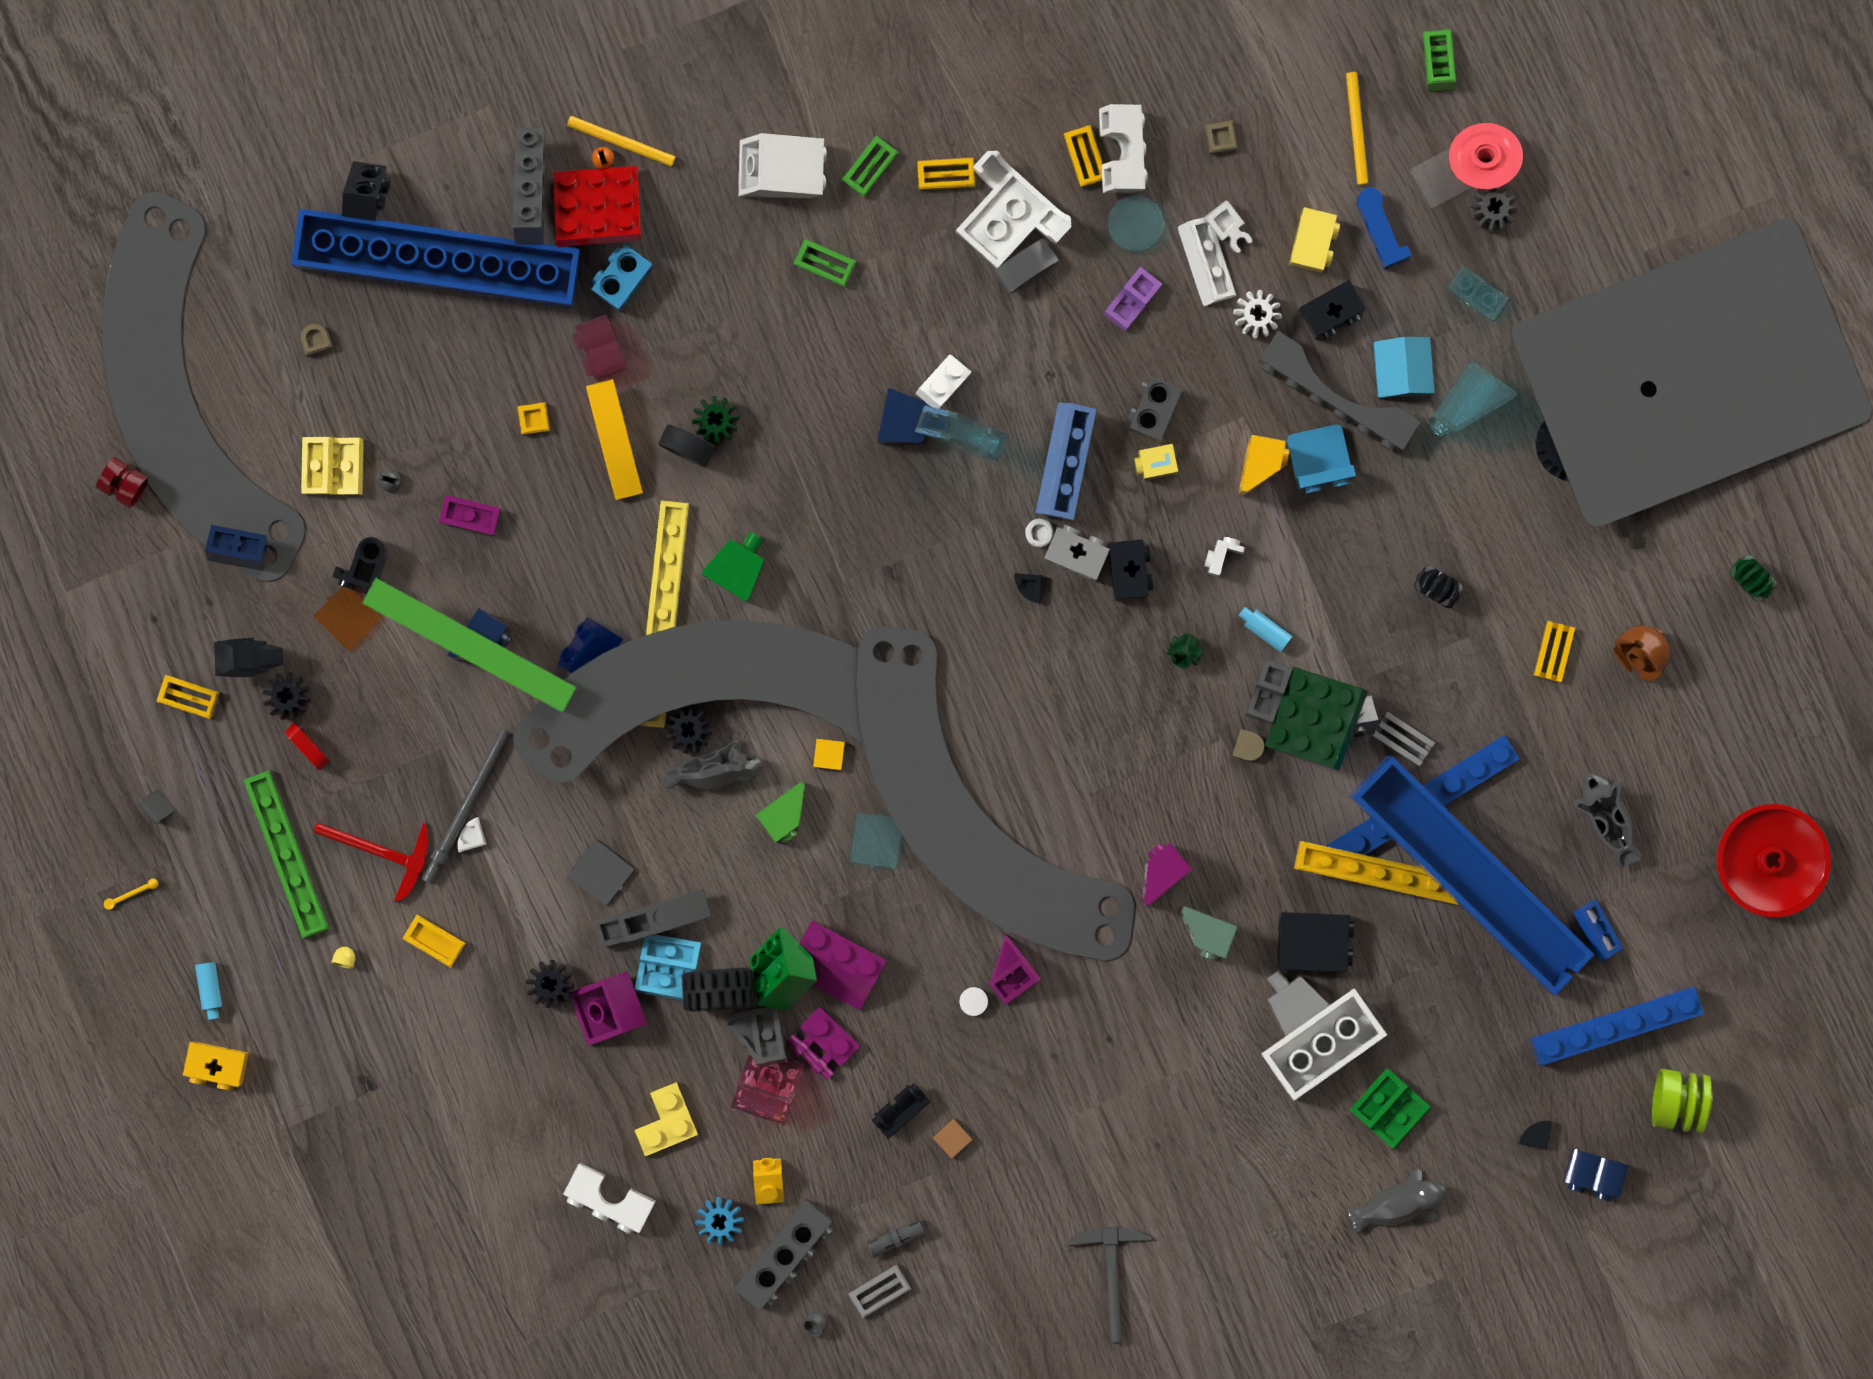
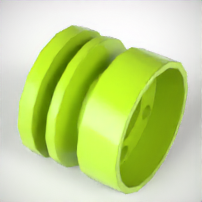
M1661 1068L1658 1072L1654 1088L1652 1126L1654 1128L1673 1130L1677 1119L1681 1118V1127L1684 1132H1688L1692 1125L1694 1133L1702 1134L1712 1107L1711 1077L1701 1074L1697 1083L1696 1074L1690 1072L1686 1083L1682 1084L1680 1071Z

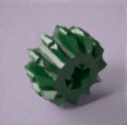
M711 396L712 405L708 406L704 399L700 402L705 408L704 411L699 408H694L693 410L701 418L692 419V424L702 425L695 433L701 435L707 431L704 436V440L707 442L710 441L712 435H715V443L720 444L719 435L721 434L729 441L731 437L727 430L738 431V427L730 424V422L739 421V415L729 416V414L736 410V406L733 404L725 409L728 402L725 397L721 400L720 405H717L716 396ZM711 414L723 416L724 419H720L722 423L720 426L708 424V421H711Z
M1745 555L1742 559L1740 558L1730 569L1732 578L1756 602H1761L1763 599L1768 598L1777 587L1773 577L1751 555Z

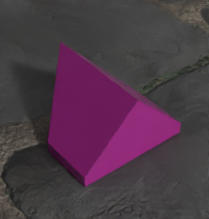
M1005 933L992 979L988 983L1006 1005L1041 978Z

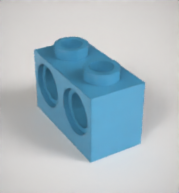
M626 244L622 249L617 247L608 259L611 264L605 272L600 270L591 282L594 285L592 288L593 293L619 312L622 311L654 268L652 263ZM631 258L637 262L634 271L624 272L621 269V264L625 259ZM609 281H616L620 284L619 291L614 295H609L604 291V287Z

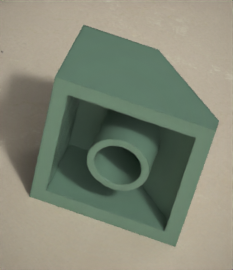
M1181 906L1179 912L1195 947L1202 950L1200 956L1213 961H1218L1219 957L1226 958L1238 926Z

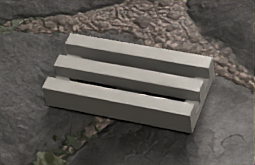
M1389 712L1385 714L1379 723L1375 734H1372L1374 738L1417 766L1422 764L1424 758L1435 744V742ZM1388 720L1425 743L1426 746L1424 748L1420 747L1388 726ZM1385 730L1419 752V757H1415L1381 735V731Z
M896 1264L851 1291L848 1295L861 1317L865 1318L911 1290V1287ZM893 1273L896 1274L897 1278L862 1299H857L856 1296ZM901 1282L902 1288L866 1310L863 1309V1304Z

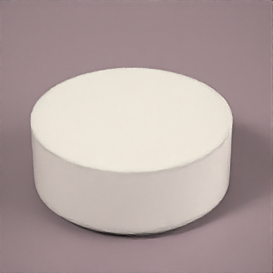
M1035 519L1027 525L1025 535L1027 541L1032 546L1044 547L1052 541L1054 530L1047 520Z
M971 987L961 994L960 1007L968 1015H980L987 1008L988 998L983 990Z

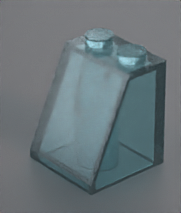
M1471 361L1463 369L1427 422L1432 425L1430 429L1442 438L1445 435L1451 438L1511 402L1518 392Z

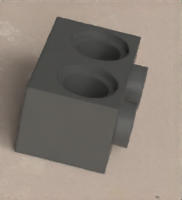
M1151 376L1149 382L1143 380L1137 395L1142 400L1138 408L1132 407L1126 421L1131 424L1129 431L1160 443L1183 389ZM1156 388L1164 390L1166 400L1162 403L1154 402L1151 398L1152 390ZM1145 414L1152 415L1156 421L1155 426L1151 429L1143 428L1140 424L1141 416Z

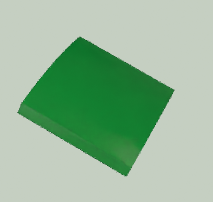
M1387 1068L1353 1105L1350 1111L1395 1150L1432 1108Z

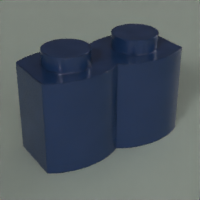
M1572 1148L1563 1181L1569 1183L1568 1189L1584 1193L1585 1188L1596 1191L1595 1197L1611 1201L1612 1197H1620L1629 1165Z

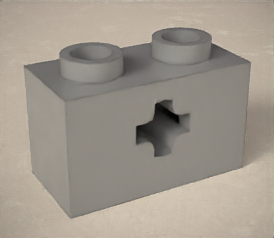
M1064 525L1063 529L1057 527L1044 561L1096 582L1109 552V548L1104 547L1106 542L1090 536L1089 540L1078 536L1079 530ZM1083 546L1082 552L1086 553L1085 557L1079 556L1078 559H1074L1070 547Z

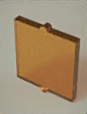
M342 587L333 597H328V602L314 615L348 651L362 637H367L368 631L382 618L372 608L363 604L364 600L354 590Z

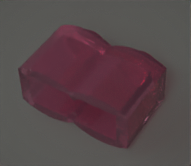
M606 314L575 326L577 333L572 334L577 349H583L587 359L583 360L582 363L587 376L593 375L597 381L627 369Z

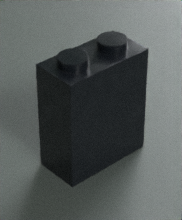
M1279 912L1277 969L1347 972V967L1353 965V949H1348V940L1354 936V921H1349V915Z

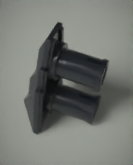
M253 637L214 642L215 676L255 677V674L267 673L268 669L283 665V648L269 645L267 641H257Z

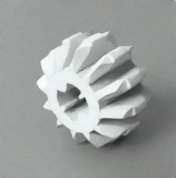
M1258 290L1256 299H1254L1250 291L1247 292L1246 298L1248 302L1240 298L1237 303L1243 309H1234L1233 312L1236 316H1243V318L1235 321L1236 326L1246 324L1242 334L1246 335L1251 328L1253 329L1252 337L1255 339L1258 337L1260 329L1264 337L1269 336L1267 326L1276 330L1278 325L1272 320H1280L1282 317L1280 313L1272 312L1277 310L1280 304H1269L1273 298L1272 294H1269L1263 300L1262 290ZM1255 308H1260V313L1265 314V318L1261 317L1259 321H1256L1255 316L1250 315V310L1254 312Z

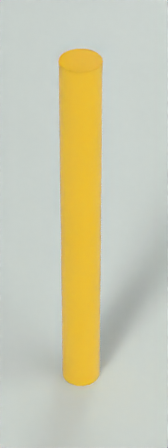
M1357 72L1346 73L1357 185H1366L1369 182Z
M570 116L567 126L670 167L674 164L676 156L576 117Z

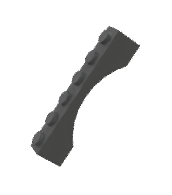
M1277 331L1258 361L1262 364L1261 369L1272 377H1275L1277 374L1286 379L1284 383L1286 386L1296 392L1300 390L1305 391L1310 395L1308 399L1322 408L1324 405H1327L1334 410L1332 414L1345 423L1349 419L1358 425L1357 431L1369 438L1372 435L1382 440L1380 445L1392 453L1396 450L1399 452L1404 450L1421 423L1420 420L1398 406L1386 408L1367 407L1350 402L1337 395L1325 386L1314 373L1306 359L1302 345L1280 331Z

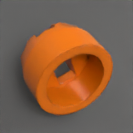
M599 147L594 150L592 162L597 169L611 168L613 166L615 157L609 148ZM604 151L607 164L602 165L598 152Z

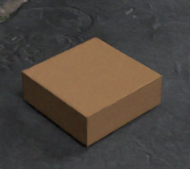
M954 1118L932 1137L951 1159L972 1141V1138Z

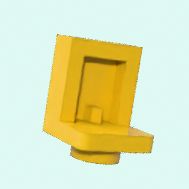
M763 1158L761 1160H754L753 1179L756 1204L783 1203L784 1190L781 1159Z

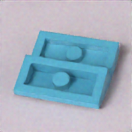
M656 934L644 937L635 992L683 1001L681 975L686 972L696 971L701 943Z

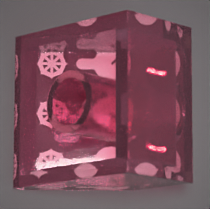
M749 1054L737 1085L731 1108L785 1126L805 1064L787 1058V1062L759 1067Z

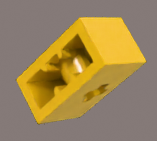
M192 1041L189 1043L183 1076L190 1077L189 1082L206 1085L207 1081L218 1083L217 1088L234 1091V1086L240 1087L243 1084L249 1053ZM217 1059V1063L219 1066H222V1070L216 1071L213 1074V1069L209 1068V1063H213Z

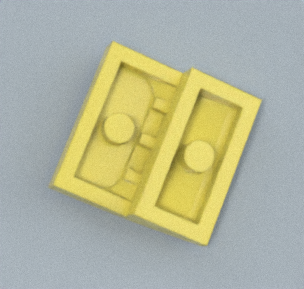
M302 437L301 494L362 495L364 439Z

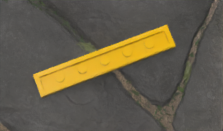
M1299 841L1294 869L1458 905L1421 867Z

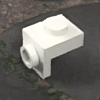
M1224 537L1223 541L1217 540L1214 551L1209 550L1204 566L1209 567L1207 574L1216 577L1220 576L1227 551L1242 555L1245 547L1239 546L1241 541L1229 537Z

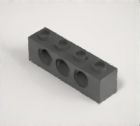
M515 128L513 200L515 244H544L546 170L544 128Z
M806 1199L736 1284L734 1290L757 1309L761 1310L763 1306L769 1309L779 1296L776 1290L783 1283L787 1287L797 1273L793 1269L800 1261L805 1264L815 1252L811 1248L818 1239L823 1242L833 1229L829 1225L832 1223V1219ZM802 1226L809 1228L812 1234L810 1240L806 1242L799 1241L795 1236L797 1228ZM781 1249H789L793 1253V1261L789 1264H783L778 1260L777 1253ZM763 1271H771L775 1275L776 1281L773 1285L765 1286L760 1282L759 1276Z

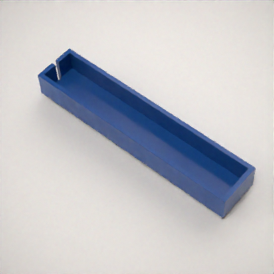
M1386 756L1348 796L1548 993L1556 995L1572 979L1569 973L1564 972L1566 968L1577 973L1594 956L1553 913L1393 756Z

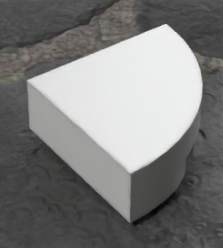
M479 817L469 821L462 829L458 839L459 852L487 845Z

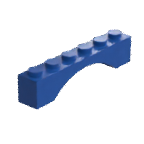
M1689 986L1609 1014L1531 1036L1529 1040L1537 1064L1544 1065L1704 1013L1696 988Z

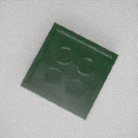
M1293 666L1264 746L1339 771L1368 691Z

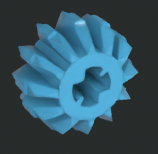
M721 1197L716 1198V1207L713 1206L710 1200H707L705 1205L709 1212L699 1208L698 1214L706 1218L696 1220L695 1224L706 1226L699 1231L700 1236L705 1235L707 1232L711 1233L707 1243L711 1244L714 1236H718V1245L722 1246L724 1235L729 1242H733L734 1237L730 1231L736 1234L742 1232V1229L734 1225V1223L744 1222L743 1217L734 1218V1215L739 1213L741 1208L738 1206L730 1211L731 1199L727 1200L725 1207L721 1206ZM720 1214L721 1217L723 1214L727 1218L724 1222L725 1228L720 1229V1225L717 1228L713 1225L715 1221L714 1215Z

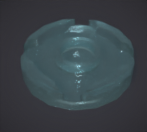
M1138 195L1125 197L1117 202L1111 210L1108 219L1109 234L1115 244L1131 252L1145 251L1154 246L1161 237L1164 227L1163 215L1157 204L1147 197Z

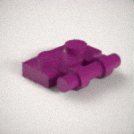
M821 1007L800 1026L807 1034L803 1041L795 1034L786 1041L794 1049L792 1051L798 1057L801 1055L812 1066L811 1070L816 1075L819 1073L826 1080L835 1073L827 1066L832 1059L842 1066L860 1047ZM814 1041L826 1052L821 1059L809 1048Z

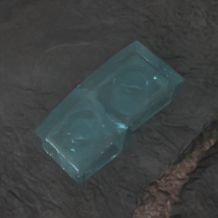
M1463 265L1446 287L1453 295L1493 323H1495L1510 302L1509 297L1487 284L1485 279Z

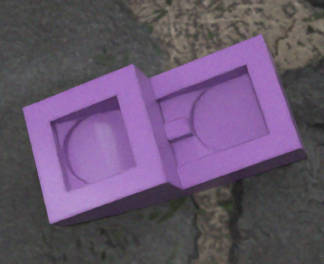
M1140 267L1103 315L1123 331H1126L1162 286V283Z

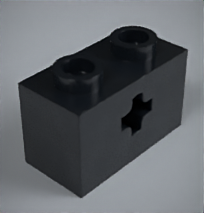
M1350 279L1299 308V312L1314 339L1321 336L1323 340L1338 332L1336 327L1346 322L1350 326L1363 318L1361 313L1366 310ZM1330 305L1333 309L1339 307L1338 318H1335L1334 315L1328 317L1327 312L1330 309Z
M1143 539L1110 542L1108 546L1114 600L1148 597V591L1153 590L1152 573H1146V563L1151 562L1149 545L1144 546ZM1128 562H1133V566L1139 568V571L1135 572L1134 577H1130V574L1123 570L1127 568Z

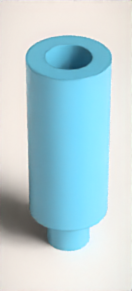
M1244 607L1238 615L1246 621L1245 627L1279 652L1283 650L1292 638V635L1257 609L1252 612Z
M216 963L195 965L202 1010L207 1009L208 1020L219 1018L218 1007H222Z

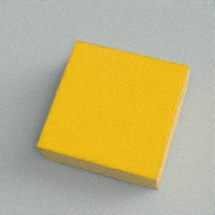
M545 402L517 406L522 435L550 431Z
M816 739L813 767L842 770L845 742Z

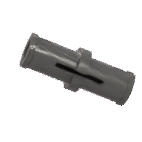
M917 1219L897 1229L893 1227L889 1229L890 1232L868 1240L867 1244L873 1258L895 1248L898 1250L902 1249L903 1245L926 1235L920 1220Z

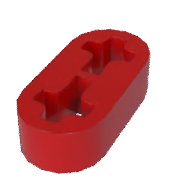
M295 722L284 731L286 736L319 771L331 762Z

